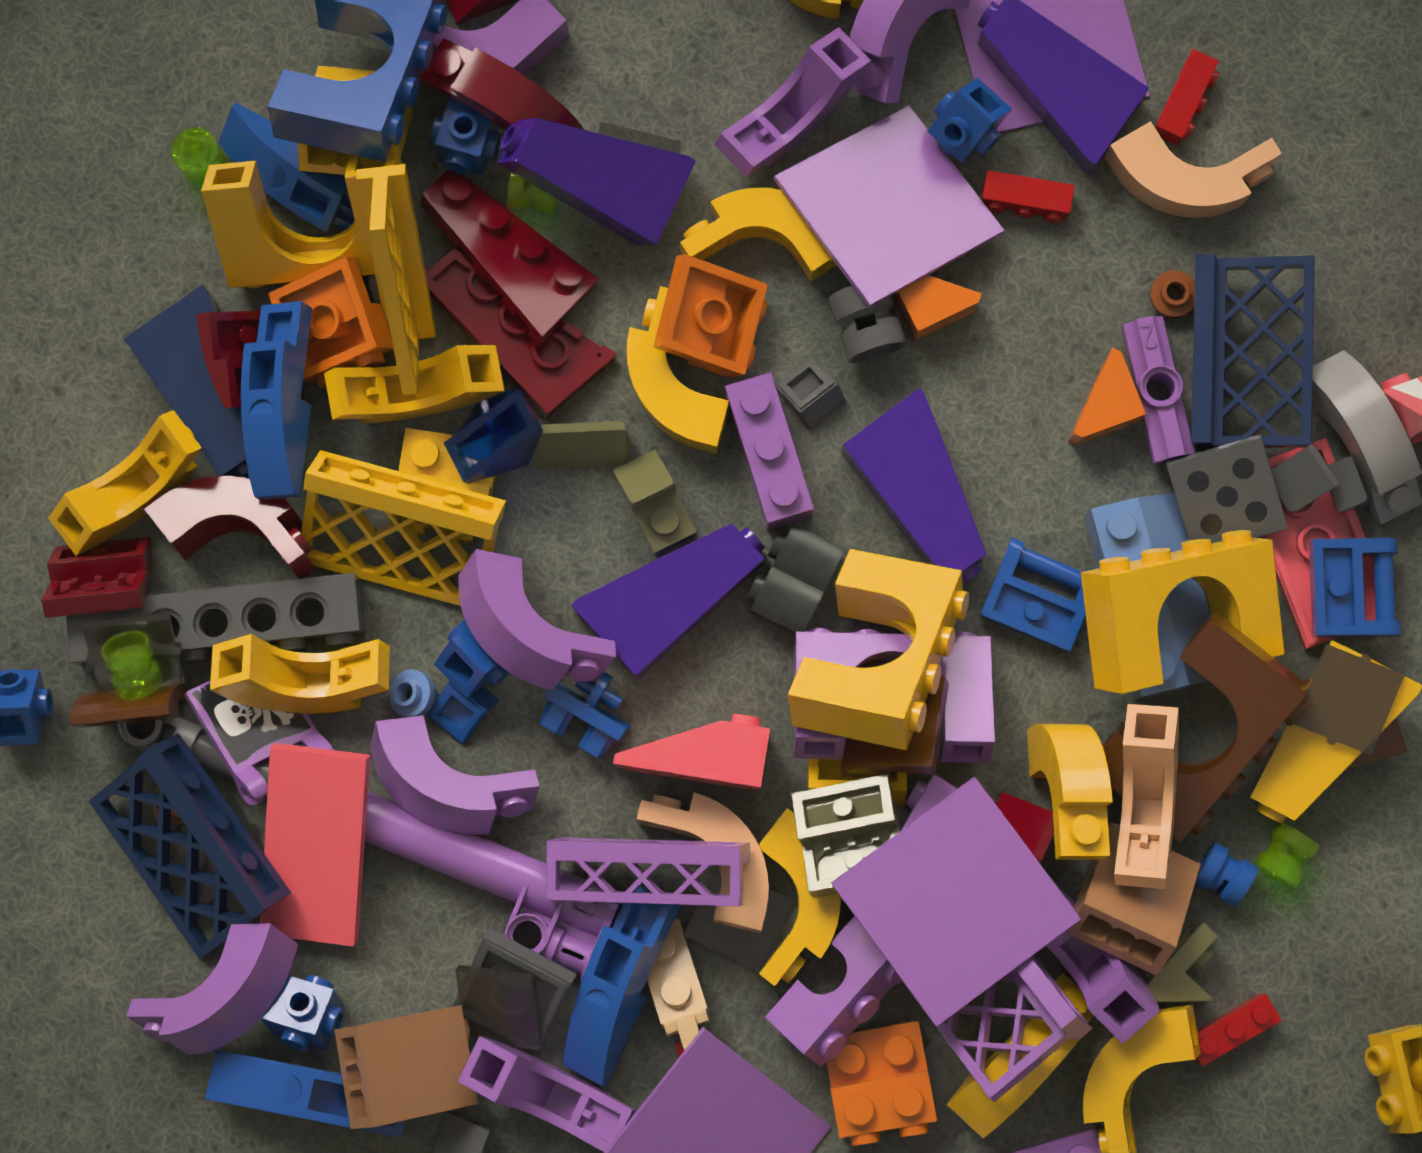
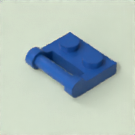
M1012 537L979 617L1069 653L1085 617L1081 572L1083 571L1024 547L1025 542ZM1016 565L1077 589L1074 601L1012 576Z
M1343 538L1312 539L1309 541L1313 637L1401 636V621L1396 620L1393 569V555L1398 554L1397 539ZM1362 555L1373 556L1376 620H1365Z

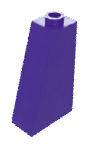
M1003 0L1000 5L991 2L977 26L982 28L978 45L1039 116L1043 124L1079 167L1091 175L1109 146L1114 142L1143 101L1149 87L1022 1Z
M533 118L518 120L517 123L512 124L507 129L501 140L500 148L503 149V152L497 164L636 245H657L696 160L687 155Z
M918 388L842 445L841 453L926 564L962 570V584L964 585L982 571L977 563L985 557L986 551L926 396Z
M731 523L577 598L571 604V607L599 638L615 641L616 657L638 680L764 565L765 558L760 552L765 547L747 527L740 532Z

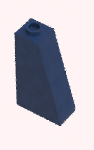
M202 284L126 336L124 340L185 426L193 432L195 439L202 447L201 451L219 476H237L249 479L244 451L241 407H224L212 383L202 352L196 314L220 312L216 300Z

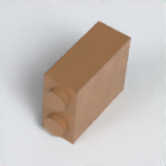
M1111 822L1108 826L1110 856L1105 860H1090L1074 907L1081 920L1068 928L1066 933L1157 976L1177 947L1201 864L1171 850L1166 889L1115 885L1114 872L1120 826Z
M462 1005L334 1029L350 1129L372 1128L478 1104L477 1092L458 1082L470 1057L468 1045L470 1028L466 1018L463 1016Z

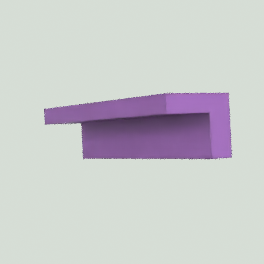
M559 837L547 840L546 900L742 906L743 865L750 862V842ZM560 861H576L590 878L578 890L560 889ZM589 862L605 863L596 870ZM615 862L625 863L638 877L626 891H615L602 877ZM637 863H651L652 865L644 872ZM662 864H673L687 879L674 893H664L650 878ZM686 865L701 866L692 873ZM711 865L730 866V895L712 894L698 878ZM596 882L602 890L588 889ZM644 884L651 892L635 891ZM693 885L700 894L684 892Z

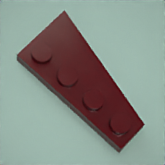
M447 170L422 194L420 206L456 248H462L474 262L472 268L483 281L488 279L503 296V305L513 317L519 315L530 328L528 334L538 346L551 335L596 287L598 282L596 276L464 175Z
M454 248L426 271L430 297L476 345H496L501 372L546 419L617 358L616 352L605 345L601 347L583 335L582 330L568 321L566 323L562 322L538 346L528 334L530 328L519 315L513 317L503 305V296L488 279L483 281L472 268L474 264L472 259Z

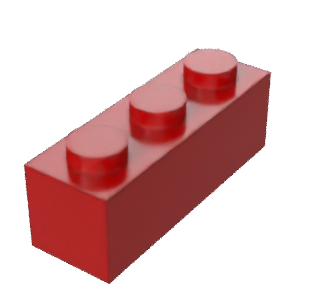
M1192 48L1155 125V129L1161 138L1176 145L1180 144L1182 138L1189 139L1195 127V123L1191 122L1195 112L1201 113L1208 99L1203 94L1207 87L1213 88L1220 72L1215 70L1219 60Z
M987 170L981 200L989 211L993 213H1002L1003 210L1015 211V215L1018 217L1031 218L1033 215L1044 216V220L1047 222L1061 223L1062 220H1067L1070 214L1075 185Z
M1259 993L1197 1029L1201 1054L1195 1059L1197 1065L1204 1066L1282 1021L1267 994Z

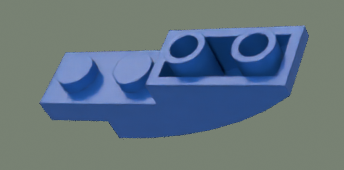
M235 102L231 107L218 142L234 163L256 161L264 191L284 207L321 230L327 232L333 224L344 230L354 223L355 218L344 178L345 175L299 171L297 143L273 138L271 122L268 119Z
M302 301L261 305L257 342L244 344L241 375L242 431L249 479L253 495L258 500L300 497L312 406L301 399L312 308Z
M641 885L635 892L651 891L647 887ZM624 903L613 927L603 926L575 1000L565 1043L564 1066L603 1087L607 1086L648 998L641 994V991L681 907L680 904Z
M216 1050L205 1099L350 1128L342 1074ZM405 1120L372 1128H360L359 1130L402 1138Z

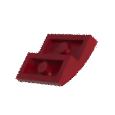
M261 310L196 314L198 333L206 366L216 392L225 408L241 407V375L244 344L257 342ZM302 385L301 399L305 401L304 388Z
M151 537L106 541L75 556L68 545L55 547L47 563L50 584L41 599L45 618L142 608L150 578L152 558Z

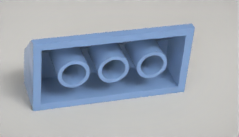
M1175 493L1136 497L1092 508L1084 516L1097 568H1100L1099 561L1107 558L1129 557V562L1141 559L1140 552L1148 549L1170 548L1171 552L1182 550L1181 543L1189 541ZM1192 578L1179 583L1166 597L1160 610L1158 639L1164 684L1132 691L1133 701L1209 682L1179 658L1183 647L1210 616L1204 591Z

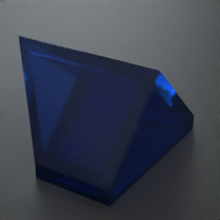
M519 389L516 391L504 390V392L478 402L457 433L445 441L444 445L463 482L470 484L528 466L541 438L543 429L523 391Z

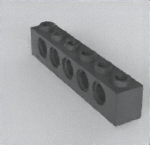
M355 573L146 596L142 608L66 616L70 663L85 666L86 673L115 671L116 662L133 661L134 668L158 667L163 665L162 657L180 655L182 663L211 660L210 652H212L213 645L253 634L271 645H277V648L292 652L306 650L307 641L325 640L326 647H341L353 645L354 636L366 635L361 579ZM310 603H322L324 607L322 621L312 627L305 626L302 621L304 608ZM264 608H273L276 613L274 626L268 631L258 632L254 624L256 614ZM225 613L228 619L226 631L218 637H210L207 631L209 619L214 614ZM176 618L180 624L179 634L173 641L164 643L160 638V627L167 619ZM128 623L132 631L131 639L125 646L116 648L112 642L113 631L120 624Z

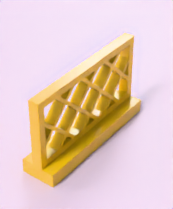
M406 164L357 169L356 183L382 311L391 334L402 394H417L419 339L436 337V324Z
M320 450L305 473L303 490H307L301 534L312 547L313 537L326 531L340 549L332 554L315 549L311 550L306 556L313 566L342 574L355 573L360 579L461 606L459 589L455 587L449 576L461 571L472 554L468 555L455 537L465 533L483 538L484 543L481 550L494 552L498 527L503 518L506 500ZM322 494L338 499L346 510L330 518L319 503V495ZM368 508L384 511L392 523L376 530L363 511ZM351 517L365 534V537L352 544L349 543L336 526ZM416 520L431 524L438 535L422 543L409 524ZM397 530L412 548L398 556L393 553L383 540V537ZM445 543L458 561L442 569L429 550ZM372 544L385 563L377 567L366 564L356 551ZM418 556L432 575L424 579L413 577L402 564Z

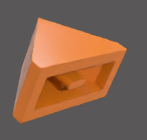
M928 275L892 296L916 341L975 313L982 293Z
M1112 348L1107 355L1068 442L1075 445L1082 444L1137 424L1146 415L1121 351Z

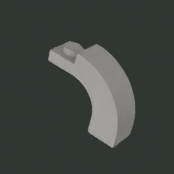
M1344 350L1314 365L1313 408L1316 413L1335 429L1350 452L1368 497L1369 510L1372 517L1382 525L1421 505L1422 498L1416 477L1421 475L1422 471L1416 453L1397 413L1373 377L1356 359Z

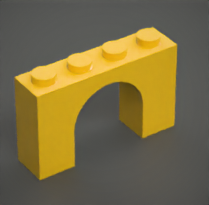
M391 147L385 162L349 155L344 178L355 221L341 233L328 237L301 235L288 229L277 220L268 206L256 161L209 165L201 193L229 288L244 286L260 288L267 284L293 282L345 257L356 258L362 276L374 275L375 272L356 183V170L402 164L398 147Z
M1250 530L1230 531L1222 534L1221 542L1211 543L1210 539L1189 540L1181 543L1182 550L1171 552L1170 548L1148 549L1140 552L1141 559L1129 562V557L1107 558L1099 561L1100 568L1081 572L1094 688L1124 694L1164 684L1158 639L1159 614L1169 593L1179 583L1189 578L1196 581L1203 589L1208 599L1211 613L1215 611L1272 657L1284 655L1272 540L1252 538Z
M850 549L835 583L838 615L896 628L906 634L913 642L909 649L896 660L872 668H856L803 657L788 692L792 726L907 750L913 732H921L927 711L926 698L928 693L935 694L941 678L940 662L943 656L949 657L952 653L955 642L954 626L957 620L963 621L969 605V592L963 591L962 570Z

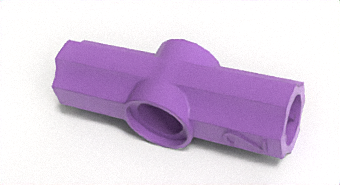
M1149 316L1123 324L1121 332L1132 379L1146 413L1142 422L1152 465H1163L1167 461L1194 454L1181 397L1183 381L1174 367L1163 316ZM1147 382H1162L1168 389V399L1164 401L1153 399L1147 392Z

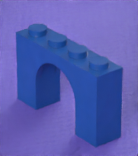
M315 0L319 28L374 40L387 48L391 55L387 62L374 73L363 78L348 81L331 80L283 69L268 104L273 138L385 162L392 144L398 145L401 141L404 131L403 115L406 107H413L416 102L419 90L418 76L421 69L427 70L430 66L433 54L432 40L435 33L441 34L444 30L447 7L446 5H441V0Z

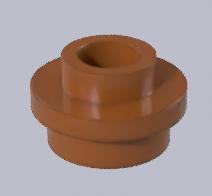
M1171 270L1160 274L1150 289L1152 306L1159 314L1168 318H1179L1187 315L1194 308L1195 281L1182 271ZM1170 286L1179 287L1183 293V298L1180 300L1170 299L1167 295V288Z

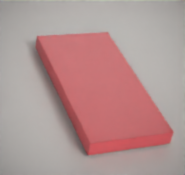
M1326 438L1312 443L1327 465L1336 462ZM1296 448L1268 458L1270 468L1273 469L1304 448ZM1330 491L1294 513L1288 512L1281 502L1288 529L1260 536L1261 539L1272 540L1276 579L1304 650L1338 638L1313 637L1309 541L1312 539L1366 538L1355 510L1339 513ZM1362 555L1365 620H1376L1373 556Z
M274 743L270 747L264 855L291 893L260 915V924L271 923L291 939L354 947L359 941L371 755Z

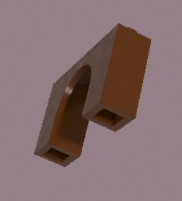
M1215 611L1211 613L1183 647L1179 658L1226 695L1237 716L1238 732L1230 746L1212 759L1202 762H1183L1178 760L1173 837L1179 842L1190 831L1197 836L1214 816V812L1210 810V807L1221 795L1228 800L1245 780V776L1240 772L1251 759L1260 763L1277 742L1272 737L1275 731L1283 722L1289 726L1293 725L1309 704L1304 700L1308 688L1306 682ZM1123 721L1102 745L1108 765L1111 788L1122 797L1124 776L1123 738L1125 723Z

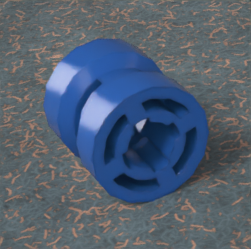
M1213 842L1199 862L1201 865L1194 886L1203 891L1208 889L1218 894L1221 902L1231 908H1235L1252 885L1258 867L1246 859L1239 861L1230 856L1227 848L1217 842Z

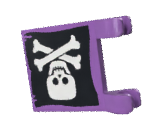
M211 680L185 692L184 697L232 774L242 800L249 807L262 802L265 798L264 795L267 794L268 785L254 766L269 759L270 747L274 743L300 744L304 747L333 750L330 743L317 731L308 714L263 710L234 702L211 691Z

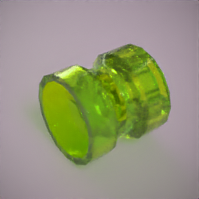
M189 127L182 130L175 136L171 144V156L175 165L190 182L203 185L209 165L226 164L224 151L209 131L200 127Z
M510 172L507 196L508 209L523 210L529 206L538 208L541 213L556 214L559 202L557 198Z
M141 631L122 632L107 640L102 646L101 655L107 669L113 672L111 682L118 697L127 700L140 699L152 694L162 684L163 677L157 662L151 659L153 648L147 634Z
M1277 822L1270 834V846L1267 850L1260 851L1254 865L1258 867V870L1276 881L1296 889L1303 878L1302 868L1305 862L1313 860L1320 845L1298 830Z

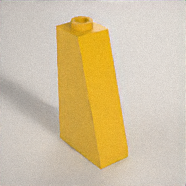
M1331 640L1308 685L1307 695L1304 698L1309 703L1307 708L1293 725H1287L1250 798L1260 803L1257 811L1282 824L1286 817L1294 821L1298 819L1416 699L1422 691V684Z

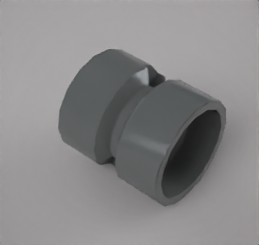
M852 285L829 297L836 325L845 327V331L841 335V341L848 363L866 362L889 355L906 346L907 341L900 319L890 315L891 310L895 306L892 296L868 308ZM874 321L877 322V325L867 327L862 330L860 328V326Z

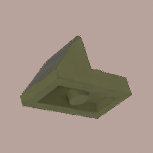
M655 449L613 469L654 555L697 535V531L676 491L675 483Z
M1195 922L1178 941L1176 949L1159 974L1156 976L1149 973L1144 978L1156 1002L1214 1000L1185 973L1189 968H1192L1194 971L1199 970L1215 952L1210 945L1218 935L1205 923Z

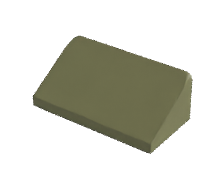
M623 421L544 424L529 427L532 458L535 468L624 465L628 463L627 428Z

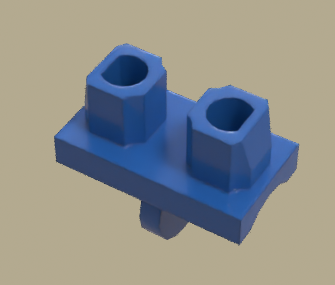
M606 672L603 673L597 683L593 681L576 682L574 687L588 694V699L560 683L553 690L547 689L543 696L549 701L544 708L540 724L550 731L563 736L575 716L589 723L590 726L578 746L596 758H602L616 740L620 741L626 736L632 726L598 706L602 702L616 711L623 700L622 697L608 690L614 677Z

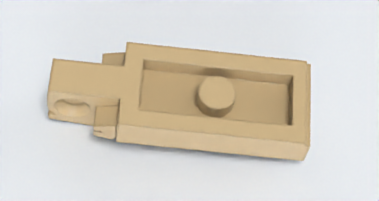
M678 918L674 920L647 978V982L660 1024L665 1029L667 1037L679 1033L685 1050L700 1031L698 1026L710 1023L707 1015L710 1012Z

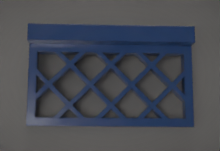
M1196 254L1191 443L1196 451H1205L1253 437L1262 428L1271 435L1261 436L1265 448H1306L1312 444L1314 255L1217 258L1215 254ZM1272 269L1266 276L1258 271ZM1284 269H1304V285L1290 299L1271 283ZM1249 270L1260 282L1239 300L1227 289L1228 271ZM1266 287L1283 305L1263 323L1246 306ZM1304 297L1302 312L1295 304ZM1227 298L1235 304L1228 313ZM1291 310L1303 322V333L1287 346L1270 328ZM1242 311L1259 329L1238 347L1226 335V325ZM1266 334L1283 352L1262 370L1245 353ZM1226 344L1234 351L1227 359ZM1303 344V358L1301 360L1294 351ZM1290 357L1302 369V380L1290 392L1286 393L1269 375ZM1241 358L1258 376L1237 394L1225 382V372ZM1265 381L1282 399L1266 415L1261 417L1244 399ZM1225 391L1233 398L1226 407ZM1301 391L1302 408L1293 400ZM1289 404L1301 416V435L1280 436L1268 423ZM1238 405L1257 421L1244 436H1224V419Z
M177 733L147 749L138 757V761L88 802L198 958L201 959L227 940L231 924H249L270 907L288 896L291 891L182 737ZM145 769L158 785L159 795L143 791V771ZM113 795L129 798V819L121 817L108 799ZM142 802L159 806L158 827L142 822ZM171 810L176 811L187 826V834L171 830ZM141 834L158 838L157 858L148 856L141 847ZM170 842L187 846L186 866L170 862ZM199 850L204 851L216 867V874L199 870ZM169 874L186 878L185 898L174 894L169 886ZM198 882L215 886L214 906L198 902ZM228 890L232 891L247 911L245 914L227 910ZM197 914L214 918L213 938L209 941L197 926ZM226 922L231 923L228 927H226Z

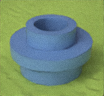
M413 669L405 670L397 675L391 684L389 691L390 704L393 710L400 716H421L433 707L436 700V688L425 673ZM412 687V696L407 700L408 690Z

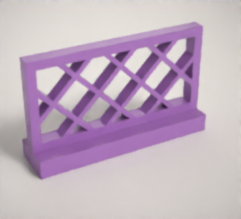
M1032 955L998 981L1012 982L1018 986L1019 992L1016 1009L993 1007L996 991L995 983L985 990L983 1007L965 1005L949 1017L947 1021L945 1020L936 1027L989 1099L994 1102L1070 1038L1078 1041L1093 1029L1035 955ZM1028 1000L1036 1011L1027 1010ZM959 1013L982 1015L978 1041L960 1040L956 1035ZM992 1016L1015 1018L1012 1044L988 1042ZM1025 1019L1044 1020L1053 1031L1038 1046L1022 1045ZM968 1049L977 1050L976 1059H974ZM987 1051L1009 1052L1008 1071L992 1083L984 1072ZM1021 1054H1027L1023 1059L1020 1060Z

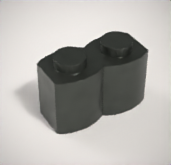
M793 524L789 534L780 530L768 553V557L775 560L768 576L766 577L758 573L746 599L754 602L750 613L795 636L796 631L805 632L844 555L845 549Z

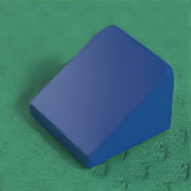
M449 681L426 716L464 745L495 707L499 699L484 687H481L466 699Z

